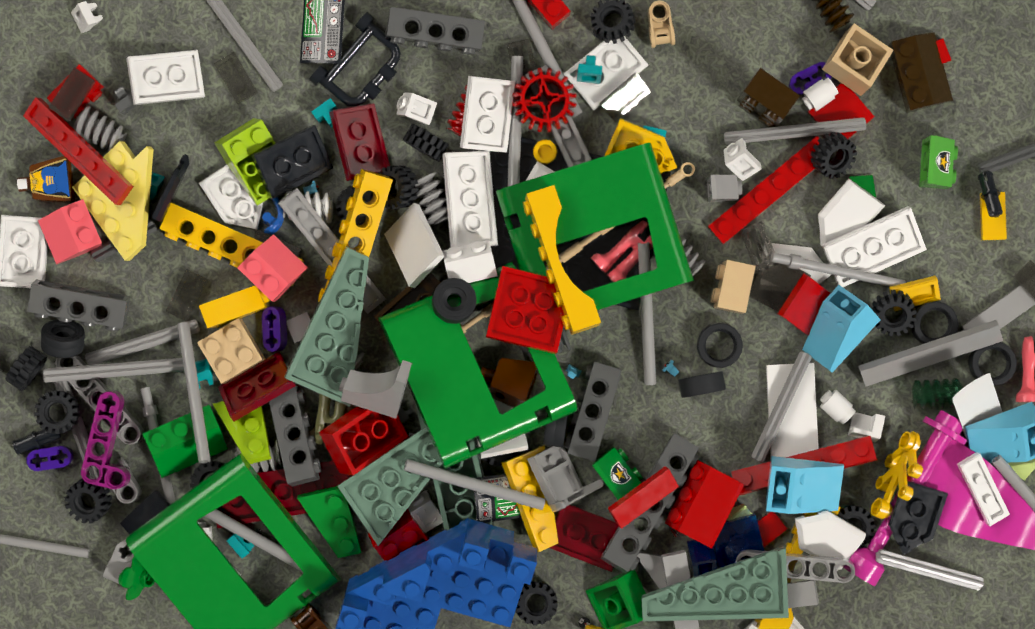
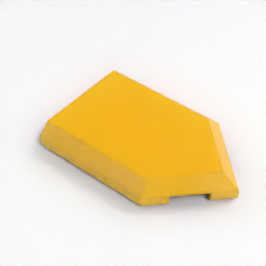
M620 118L604 156L645 143H651L660 173L677 168L664 136Z

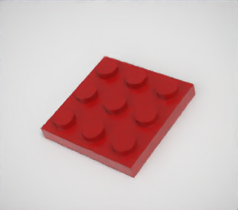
M502 266L486 338L557 354L564 326L561 316H564L562 307H558L555 302L554 293H556L554 283L550 284L546 276Z

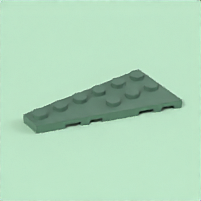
M346 246L284 377L350 407L351 404L341 401L343 392L339 391L342 378H347L350 369H355L369 257Z
M426 427L338 485V488L378 546L430 480L428 477L404 471L406 460L410 459L437 468L442 464Z
M786 545L642 595L643 621L789 618Z

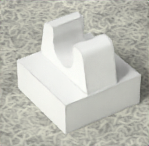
M84 1L78 3L72 10L71 14L81 33L89 31L103 19L102 15L93 16L91 12L96 9V3L87 4Z

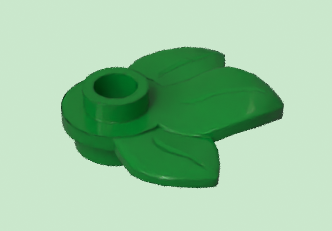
M135 556L132 559L131 567H126L118 578L119 585L128 588L126 600L137 598L143 588H149L155 583L154 579Z

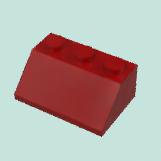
M697 460L672 510L669 512L665 524L712 548L745 484Z

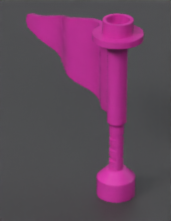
M942 410L939 411L935 420L925 416L922 422L933 428L934 431L917 458V464L923 466V472L917 479L907 475V480L948 493L938 525L963 535L1035 550V512L999 471L983 458L1010 515L992 526L986 525L957 466V463L975 453L965 446L967 440L960 436L963 430L960 420ZM898 492L896 493L895 497L891 502L893 509L898 497ZM891 515L888 518H884L868 547L858 548L849 559L855 566V576L873 586H876L885 571L884 565L876 562L875 555L879 549H884L892 535L888 526ZM848 565L843 566L844 569L851 572V568Z

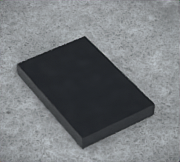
M311 125L251 155L271 199L333 169V165L315 125Z

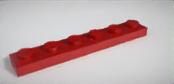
M35 97L23 117L115 205H121L134 186L42 98Z
M819 136L811 140L708 226L722 245L815 169L810 159L813 158L811 151H815L813 148L814 144L819 145L817 141Z
M871 436L785 457L844 464V469L877 460ZM771 461L731 471L732 478L745 484L739 496L768 488Z

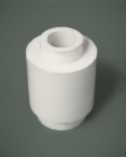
M829 78L821 79L803 92L805 97L802 98V101L809 110L813 108L815 111H818L834 100L835 95L839 92Z
M828 390L820 399L822 402L820 407L836 422L839 421L841 424H845L856 412L852 408L853 404L837 390L833 392Z

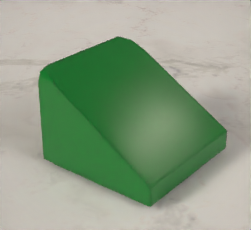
M873 175L849 176L850 180L876 198Z

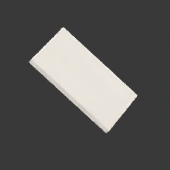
M490 151L443 153L450 246L461 247L472 244L475 241L489 240L490 246H497Z
M909 206L822 245L829 264L869 273H876L927 250L912 209ZM834 275L837 285L842 287L858 281Z
M809 363L771 444L770 460L771 456L789 457L818 449L814 363ZM794 364L766 365L768 419Z

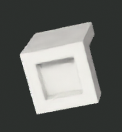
M855 412L851 419L848 435L857 438L871 436L872 442H877L881 438L885 416L880 414L868 416Z

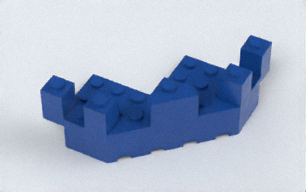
M467 518L461 521L459 525L430 537L426 542L418 546L415 545L401 552L398 556L375 565L369 571L359 576L356 575L350 578L335 629H435L441 608L510 627L524 583L528 585L531 583L537 564V548L514 542V531Z

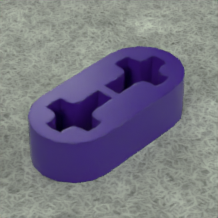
M825 62L816 63L792 76L789 81L790 89L798 95H803L806 89L822 79V77L813 79L812 75L818 72V67L822 70ZM826 73L825 78L831 79L832 76ZM796 78L800 80L809 79V82L804 85V90H801L800 87H794V84L797 82Z
M277 306L267 307L262 313L263 345L268 351H282L287 345L286 313L284 309ZM272 315H276L277 318L272 320ZM277 338L278 342L273 343V339Z
M67 446L34 450L27 456V465L34 471L65 467L72 462L73 452ZM60 450H62L64 454L67 453L68 458H65L64 463H61L60 459L53 460L52 456L60 454ZM36 454H39V457L48 458V461L40 463V467H38L37 463H33L32 460L36 458Z

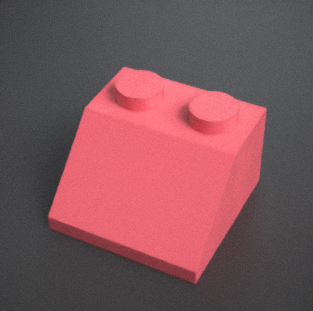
M83 199L64 206L38 220L56 265L90 252L102 245Z
M274 234L256 248L237 267L272 302H276L308 269Z

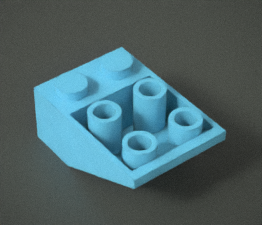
M838 285L823 301L802 350L810 354L814 360L832 373L875 327L880 318L865 302Z
M1032 402L965 426L968 448L975 453H980L989 463L998 455H1001L1006 462H1027L1035 459V405Z
M771 456L766 511L786 514L813 513L827 510L838 511L844 464Z

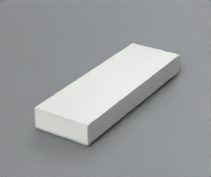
M976 452L957 463L986 525L992 526L1010 515L980 453Z

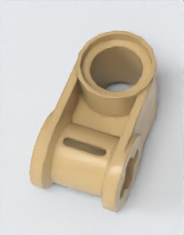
M655 1L648 10L651 48L668 43L675 45V33L670 7L664 1ZM654 7H662L665 10V16L663 18H656L652 12Z

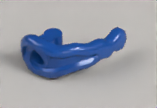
M278 197L271 199L277 209V218H274L269 212L264 213L262 216L264 224L269 225L264 230L266 235L276 233L284 221L283 209L278 204L280 201Z

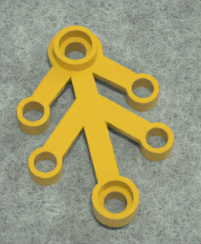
M906 431L903 433L899 440V448L885 459V467L890 468V470L883 476L878 477L875 487L883 492L886 491L883 499L877 498L871 506V515L879 519L888 518L891 515L893 508L890 502L897 485H899L898 497L900 499L909 501L913 496V488L907 484V474L917 479L923 472V466L917 464L916 451L921 444L920 436L917 432ZM907 462H908L909 467H908V469H907V471H906V464H907Z

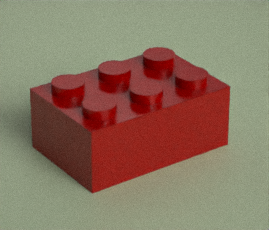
M358 406L319 432L339 473L353 476L408 438L398 415L397 418H393Z

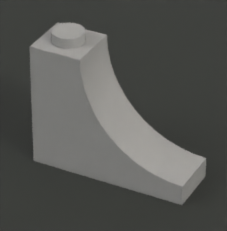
M402 360L398 368L386 373H364L350 369L348 377L342 378L339 391L343 392L341 401L397 418L412 363Z

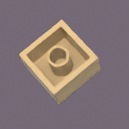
M854 23L843 34L822 70L862 96L873 85L892 54L893 49Z
M726 260L723 264L718 265L715 279L719 280L718 288H713L710 301L714 303L713 308L739 314L746 313L755 271L754 265Z
M241 318L234 320L197 342L221 384L228 382L265 360Z

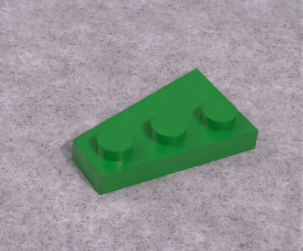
M338 486L297 496V499L338 558L361 553V546L350 504Z

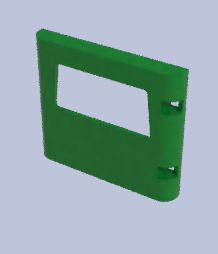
M651 143L625 149L496 191L519 269L546 277L547 269L538 251V247H541L539 239L534 238L530 225L533 224L531 215L527 216L523 207L527 193L552 185L555 186L562 206L556 227V245L646 217L648 219L657 268L584 291V294L594 300L597 310L694 281ZM518 214L521 227L514 229L510 216Z
M512 262L503 265L516 269ZM502 266L496 268V277L469 283L476 293V305L494 300ZM452 294L448 296L447 302L451 307H458L461 304V299L458 295ZM432 296L379 317L381 326L399 366L402 360L412 363L407 385L444 469L577 411L574 396L553 353L528 348L545 386V391L508 412L500 414L460 323L452 324L441 320L433 310ZM545 408L549 417L538 421L535 412ZM477 438L480 447L469 451L466 442Z
M241 453L126 537L127 546L132 554L194 629H274L341 580L340 576ZM238 496H242L303 572L296 581L267 606L261 602L197 522L198 519ZM309 589L312 593L304 598L301 594Z

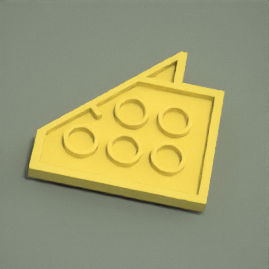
M119 141L103 158L134 186L123 203L115 205L85 175L72 188L79 198L84 200L87 209L123 259L130 261L146 246L154 149L146 146L135 157L127 144Z

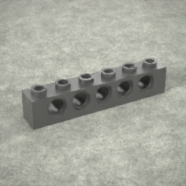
M674 433L670 436L646 480L666 466L679 486L678 488H681L687 479L684 473L688 467L692 468L699 458V455L696 454L699 447ZM671 458H677L680 461V469L676 470L670 466ZM674 491L657 502V509L655 511L648 509L636 518L642 519L645 522L646 527L644 531H638L635 528L634 522L636 519L622 529L618 526L600 559L623 573H627L629 569L633 571L640 561L637 555L641 548L646 550L652 540V537L649 536L652 529H658L664 519L661 516L664 508L669 509L676 496L672 495ZM624 539H629L633 542L634 548L632 552H626L623 549L622 543Z

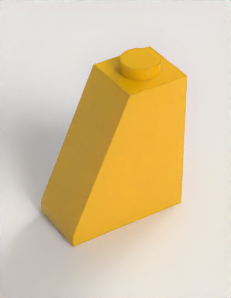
M252 286L199 305L207 328H217L267 308L266 302H269L270 299L256 286Z

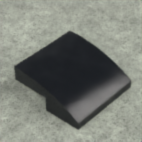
M155 490L120 524L130 535L167 508L170 503L158 490Z

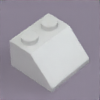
M489 240L475 241L472 244L461 247L453 246L448 250L442 251L445 256L444 263L448 279L459 278L471 283L497 276Z

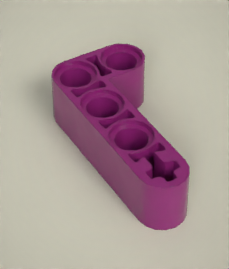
M107 391L100 395L81 469V476L85 482L110 489H119L126 486L131 477L127 468L110 463L124 407V397L118 391ZM107 398H112L113 401H116V405L110 407ZM109 411V413H114V415L103 414V412ZM103 419H107L111 424L108 432L103 431L101 428V421ZM98 442L102 443L105 447L103 455H99L95 451V445ZM91 466H96L99 469V476L97 478H93L90 475L89 469ZM115 471L122 474L123 480L120 484L113 481L112 477Z

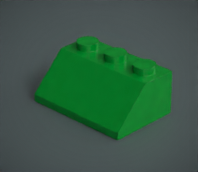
M210 405L202 407L211 457L228 448ZM191 413L142 434L161 478L198 463Z

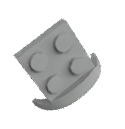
M564 445L563 447L551 446L527 459L552 512L564 509L566 506L594 492L605 484L602 479L582 486Z

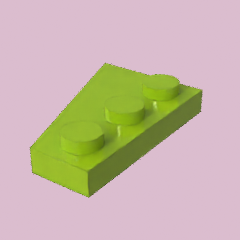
M224 401L212 403L241 454L249 464L271 459L262 406L233 422Z

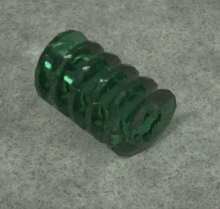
M953 378L951 383L948 379H943L941 383L938 379H934L932 385L929 380H924L922 385L919 380H915L912 386L914 410L917 403L920 404L922 410H925L926 403H929L931 409H934L936 402L939 403L941 409H944L945 402H948L950 408H953L952 398L963 388L962 384L957 378Z

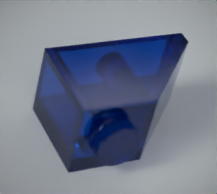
M696 540L687 541L693 577L717 569L713 547L709 548Z

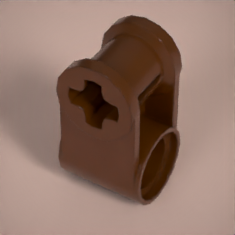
M310 603L306 605V608L300 614L290 619L297 629H332ZM308 615H310V617H309L305 622H303V620H304Z

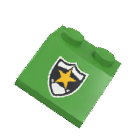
M930 135L922 140L919 187L949 189L952 187V184H955L956 170L953 169V161L957 160L958 146H955L954 139Z

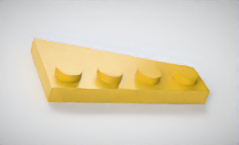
M539 446L502 463L511 489L545 499L527 460L544 451L545 446ZM546 499L543 510L517 503L532 547L537 548V552H541L558 544L554 512L550 509Z

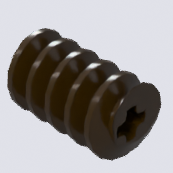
M819 0V3L815 6L816 10L824 9L820 14L821 18L829 17L825 25H833V28L829 31L830 33L849 23L854 16V13H845L850 6L848 4L841 6L843 0Z

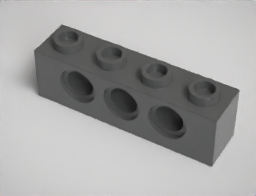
M390 7L385 38L390 39V43L403 45L407 41L414 42L415 47L428 48V45L438 46L437 50L451 51L454 48L461 49L462 54L475 55V52H479L482 49L485 21ZM414 23L417 26V33H407L405 24ZM429 27H438L441 31L440 37L434 38L430 36ZM453 30L462 31L464 40L456 41L452 36Z
M36 279L31 284L27 312L34 313V316L40 318L54 316L58 317V320L62 322L76 320L81 321V324L85 326H95L98 324L104 325L105 329L117 331L119 328L123 329L126 325L130 296ZM55 297L59 299L60 307L53 306L50 298ZM74 302H81L84 306V311L76 310ZM97 306H104L108 310V315H101L97 311Z
M593 362V366L588 365L584 379L588 380L586 389L581 388L578 397L581 407L579 412H574L571 425H575L573 434L567 435L564 445L565 448H568L567 454L595 462L621 375V369ZM596 381H602L605 384L606 389L601 395H596L592 391V385ZM589 404H596L598 406L599 413L596 417L591 418L586 415L585 409ZM582 427H589L592 430V436L589 440L579 438L578 433Z
M297 386L269 401L287 484L291 486L319 480V473L322 472L320 461L318 458L315 459L314 449H316L315 438L313 435L310 436L308 427L311 426V419L308 412L305 413L303 406L306 403V397L303 389L300 390ZM294 406L295 414L287 418L286 410ZM296 429H300L301 435L299 439L292 441L291 433ZM300 452H305V461L297 464L296 456Z

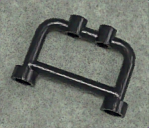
M368 12L355 25L362 33L342 55L341 63L335 64L329 72L320 66L309 78V81L315 86L320 83L347 106H359L368 98L374 100L382 91L378 86L384 80L390 82L396 75L397 71L394 68L400 60L401 52L399 46L390 43V39L385 38L386 34L373 23L375 18ZM373 35L391 51V57L357 97H350L333 80Z

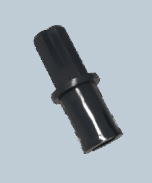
M986 171L988 179L986 181L982 172L978 175L982 189L981 198L985 200L988 215L997 218L1003 213L999 200L1000 191L996 189L993 173Z
M46 430L32 431L31 435L13 440L12 444L16 454L19 455L36 447L40 449L41 445L61 438V434L48 433Z

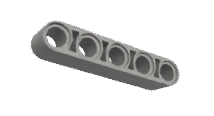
M78 355L71 357L74 362L73 366L87 365ZM56 358V368L65 367L63 363L65 358ZM99 378L89 379V384L86 387L81 386L79 380L68 381L94 411H96L97 402L95 401L96 394L99 391L102 393L110 391ZM107 398L110 407L116 405V401H113L112 398ZM123 407L117 436L125 444L139 443L143 439L144 429L132 414ZM109 411L103 412V414H111ZM103 419V421L111 428L110 422L107 419ZM130 427H134L137 430L135 440H131L127 436V430Z
M743 550L738 554L736 562H739L743 556L753 557L768 551ZM786 553L787 578L848 583L854 578L855 566L849 559ZM792 560H798L802 564V569L798 572H793L789 569V563ZM817 562L824 563L827 570L823 574H816L813 570L814 564ZM840 565H848L851 568V573L843 577L838 574L837 569Z

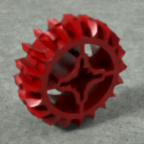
M538 68V76H535L531 70L528 72L530 80L525 76L521 77L524 86L518 83L515 85V88L521 93L514 92L512 94L513 98L519 99V101L513 102L512 106L521 108L515 112V115L520 116L524 114L520 121L522 124L526 123L527 120L531 121L528 129L531 130L534 124H537V132H541L542 127L546 126V131L549 133L552 129L551 124L559 130V120L566 125L568 119L564 115L573 116L574 112L568 108L576 107L577 104L570 101V99L576 98L577 95L576 93H568L574 86L573 84L564 85L568 81L567 76L562 80L558 79L560 71H557L555 76H551L552 69L548 68L546 75H543L542 68ZM545 82L557 86L562 94L551 93ZM538 83V94L530 97V99H525V93L529 87ZM542 93H544L546 99L551 100V102L548 101L546 109L543 102L537 101L541 99ZM564 101L562 111L551 118L550 107L553 104ZM527 106L539 108L544 119L531 114Z

